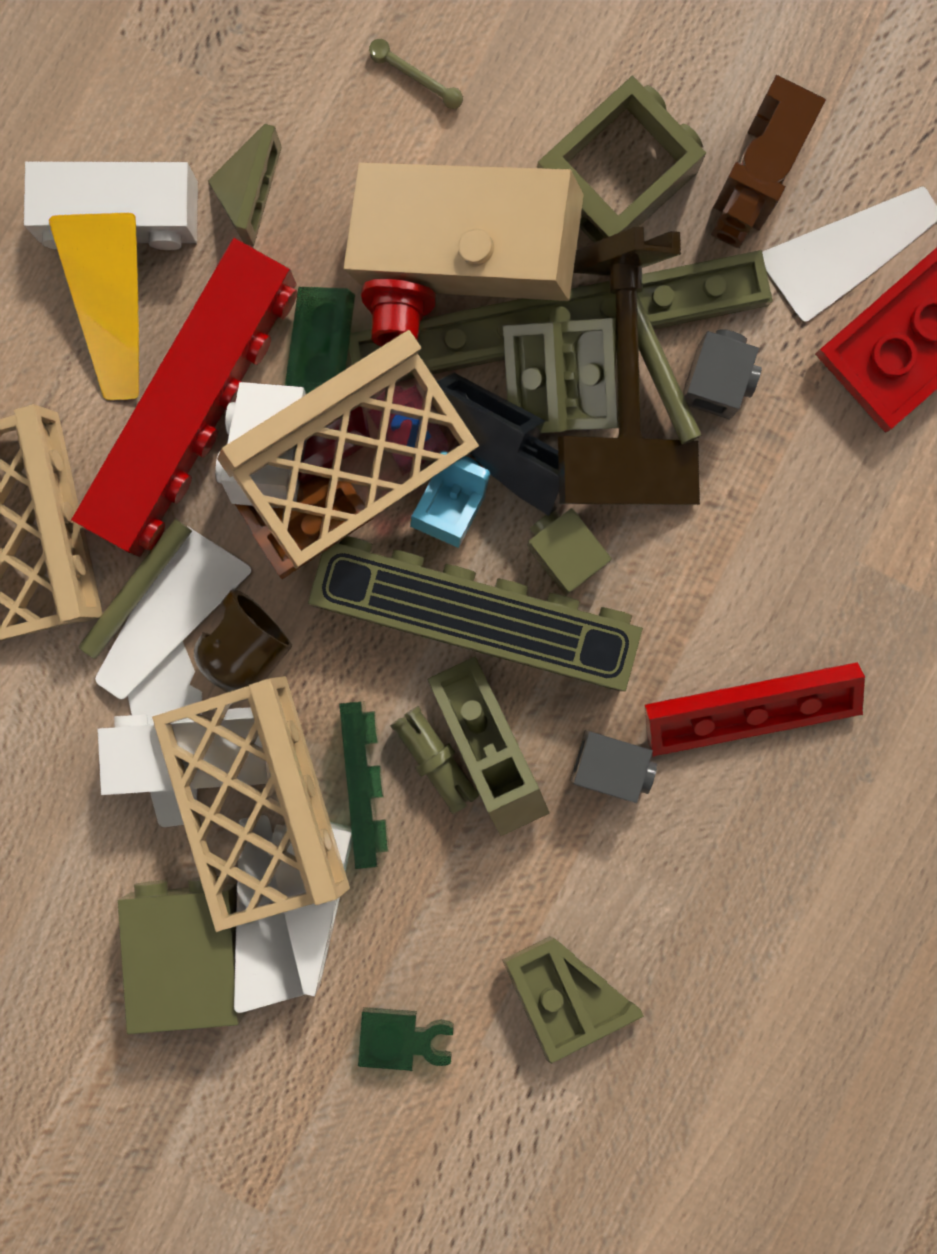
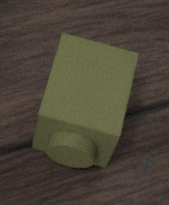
M573 508L569 509L562 516L555 510L549 516L545 515L530 527L535 536L528 541L527 548L565 596L612 560Z

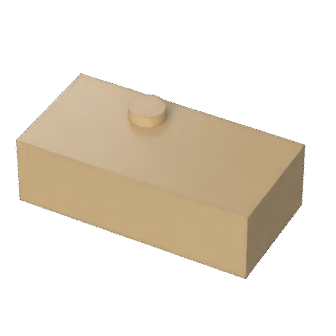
M359 163L343 269L361 286L366 281L373 279H395L424 285L438 294L569 301L584 194L571 169Z

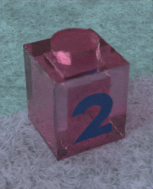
M416 385L405 391L402 386H396L392 403L421 410L423 397ZM385 392L378 396L376 400L384 401ZM371 409L368 411V414L378 432L382 411ZM390 413L385 441L415 448L419 420ZM428 422L423 450L440 454L441 451H448V441L438 424ZM389 452L402 476L411 471L413 457ZM421 459V465L429 462Z

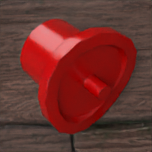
M373 279L366 281L361 287L362 303L373 316L371 339L376 345L382 347L407 330H410L418 341L420 321L424 316L431 313L436 306V293L432 289L418 283L395 279Z

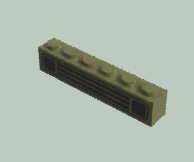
M350 536L345 537L339 544L336 543L321 555L308 604L313 607L612 690L625 692L627 689L643 630L642 627L630 624L632 615L601 607L598 616L578 610L580 601L577 599L549 593L547 601L526 596L528 586L497 578L495 587L475 582L476 572L455 565L445 564L443 572L422 567L423 557L400 550H393L391 558L370 553L372 543Z

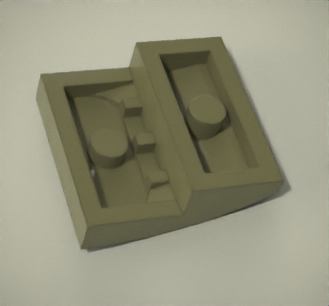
M616 318L503 326L507 399L509 402L545 420L540 433L619 428Z

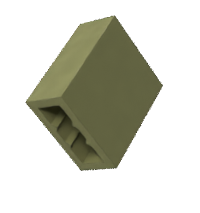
M200 877L189 879V888L168 889L167 881L164 880L134 884V892H130L118 899L127 1034L238 1025L247 1013H237L234 1010L236 926L218 932L215 931ZM227 884L222 890V895L229 915L237 912V884Z

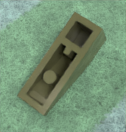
M476 656L428 678L427 680L477 790L500 836L550 814L541 791Z

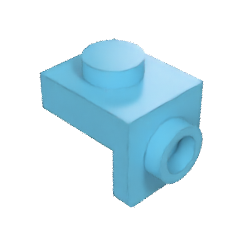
M441 451L440 454L446 455L448 452ZM464 456L434 476L411 516L410 527L459 548L485 499L490 472L481 467L475 460Z

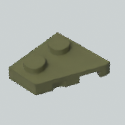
M551 936L502 959L543 1054L551 1064L644 1017L638 1006L626 999L609 985L604 978L586 966L570 950Z

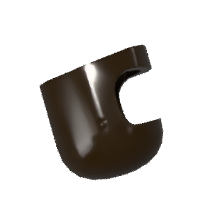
M236 589L230 590L221 601L225 612L219 626L211 634L202 632L194 648V660L199 670L211 683L226 692L235 691L265 680L292 648L289 639L262 607L248 595Z

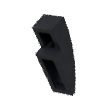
M455 372L436 381L479 445L470 454L494 478L519 498L548 516L563 505L559 503L558 450L538 440L545 420Z

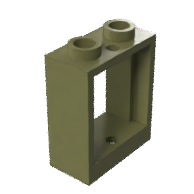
M632 75L538 161L537 168L571 169L584 194L579 228L595 243L634 226L639 227L698 173L706 152L702 149L703 144L698 134L687 124L680 125L666 111V104L661 95L649 85L643 87ZM627 109L677 162L620 215H617L568 162Z

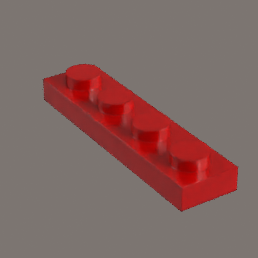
M858 662L645 704L647 741L650 750H653L652 757L863 715L865 675Z

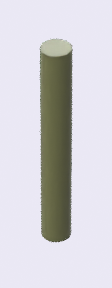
M637 294L638 349L683 445L702 435Z
M176 518L173 520L78 647L84 653L94 659L99 656L192 533L189 527Z

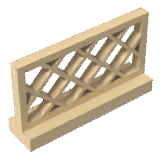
M410 330L391 340L220 450L217 460L228 476H233L295 568H298L479 447L418 355L422 348ZM411 372L424 390L421 410L392 403L395 383ZM386 389L384 401L372 399V397ZM431 402L439 414L430 412ZM361 406L382 411L377 439L346 433L352 410ZM390 413L419 420L415 448L385 441ZM341 418L339 431L326 428ZM428 422L448 426L460 446L446 455L423 450ZM313 435L337 440L332 469L300 462L305 440ZM345 442L375 449L370 478L340 471ZM295 447L293 461L279 458ZM383 451L413 457L409 480L403 484L378 480ZM421 459L434 462L419 472ZM267 465L291 470L286 499L263 495L250 476ZM298 472L330 478L325 508L293 501ZM338 480L368 487L364 510L356 515L332 510ZM376 489L390 491L374 502ZM271 506L284 509L282 521H280ZM291 510L323 517L319 539L302 551L287 531ZM331 519L345 521L328 533Z
M35 404L15 409V415L0 419V437L4 433L16 430L20 449L11 465L0 459V469L6 472L0 482V514L17 524L4 549L0 547V580L9 564L29 577L16 601L0 591V603L10 609L0 627V642L76 622L84 623L96 620L103 614L84 527L71 521L79 504L59 414ZM24 467H25L26 475L22 473V470H23ZM17 480L29 487L32 499L22 517L3 505ZM35 519H36V522H37V526H35V525L33 524V522L35 521ZM28 532L41 540L43 554L34 569L14 556ZM46 571L48 572L49 579L44 576ZM39 584L52 592L57 614L40 618L26 609ZM20 616L23 617L24 619H26V620L28 621V622L16 624V623L18 622Z
M286 676L269 678L235 691L152 716L216 932L314 903L316 906L333 901L350 889ZM248 699L254 723L245 739L221 726V723L231 704ZM217 709L212 720L201 714ZM189 718L207 728L195 754L178 746L171 723ZM216 734L241 747L228 773L203 760ZM258 735L262 744V748L254 744ZM249 753L263 759L268 764L271 776L263 792L237 779ZM182 760L189 763L186 771ZM198 769L223 782L211 808L193 798L190 784ZM231 788L257 801L245 827L219 813ZM274 789L276 791L278 801L271 798ZM265 806L284 817L287 831L279 847L253 832ZM198 813L206 817L202 825ZM214 822L239 836L227 862L212 854L207 845L206 837ZM247 842L273 855L261 881L235 867ZM290 843L292 844L295 856L287 852ZM281 860L300 871L306 890L305 893L288 897L269 886ZM215 868L222 871L219 878H217ZM231 876L255 890V893L246 910L228 915L222 890ZM263 895L274 901L258 906Z

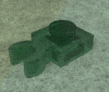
M363 1007L358 1067L412 1071L414 1055H422L426 1061L435 1066L451 1064L452 1052L436 1050L431 1041L439 1034L453 1035L454 1024L440 1019L430 1022L426 1027H416L417 1011Z

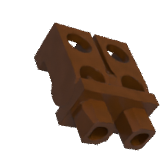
M776 74L747 132L756 137V139L746 148L740 162H735L713 206L714 209L722 212L711 233L713 237L735 248H740L747 233L752 228L760 231L786 187L782 183L808 137L826 101L825 98Z

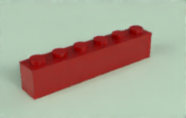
M233 237L71 521L138 557H141L145 549L148 551L152 550L164 532L165 523L161 520L172 502L178 504L190 487L192 476L188 473L197 457L204 458L215 444L219 433L215 426L224 410H227L228 404L236 402L239 382H242L251 363L258 365L262 361L271 343V337L268 333L278 317L284 319L289 314L296 301L298 291L294 288L297 284L290 268Z

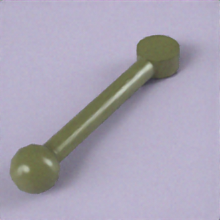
M376 39L371 42L369 52L374 62H388L442 97L443 103L447 108L457 109L461 106L463 95L458 88H446L390 51V46L386 40Z

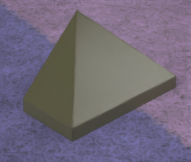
M264 124L208 180L243 243L251 246L255 245L282 149L275 126Z

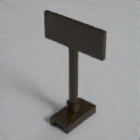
M634 226L576 250L573 273L610 277V293L616 294L619 435L617 438L558 437L560 504L700 505L698 441L693 440L682 445L680 440L645 439L641 436L637 293L642 292V268L681 255L680 232L670 231L644 241V227Z

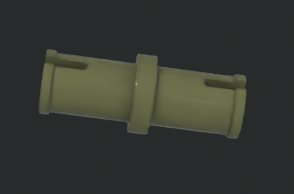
M416 706L404 714L405 717L393 722L390 727L396 731L418 764L415 766L418 774L421 777L426 775L449 807L451 814H454L467 806L465 802L468 800L473 802L480 794L477 789L475 790L452 757L456 752L450 743L446 745L442 743L421 713L420 707Z

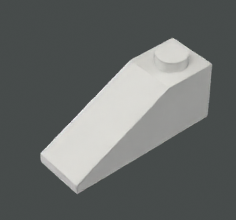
M330 822L346 873L356 827ZM277 824L274 829L271 843L278 847L287 831L286 824L285 826ZM290 843L287 852L295 856L292 844ZM281 860L275 872L279 892L288 897L305 893L306 890L300 871ZM340 897L316 906L314 903L284 912L303 993L306 995L315 996L320 987Z

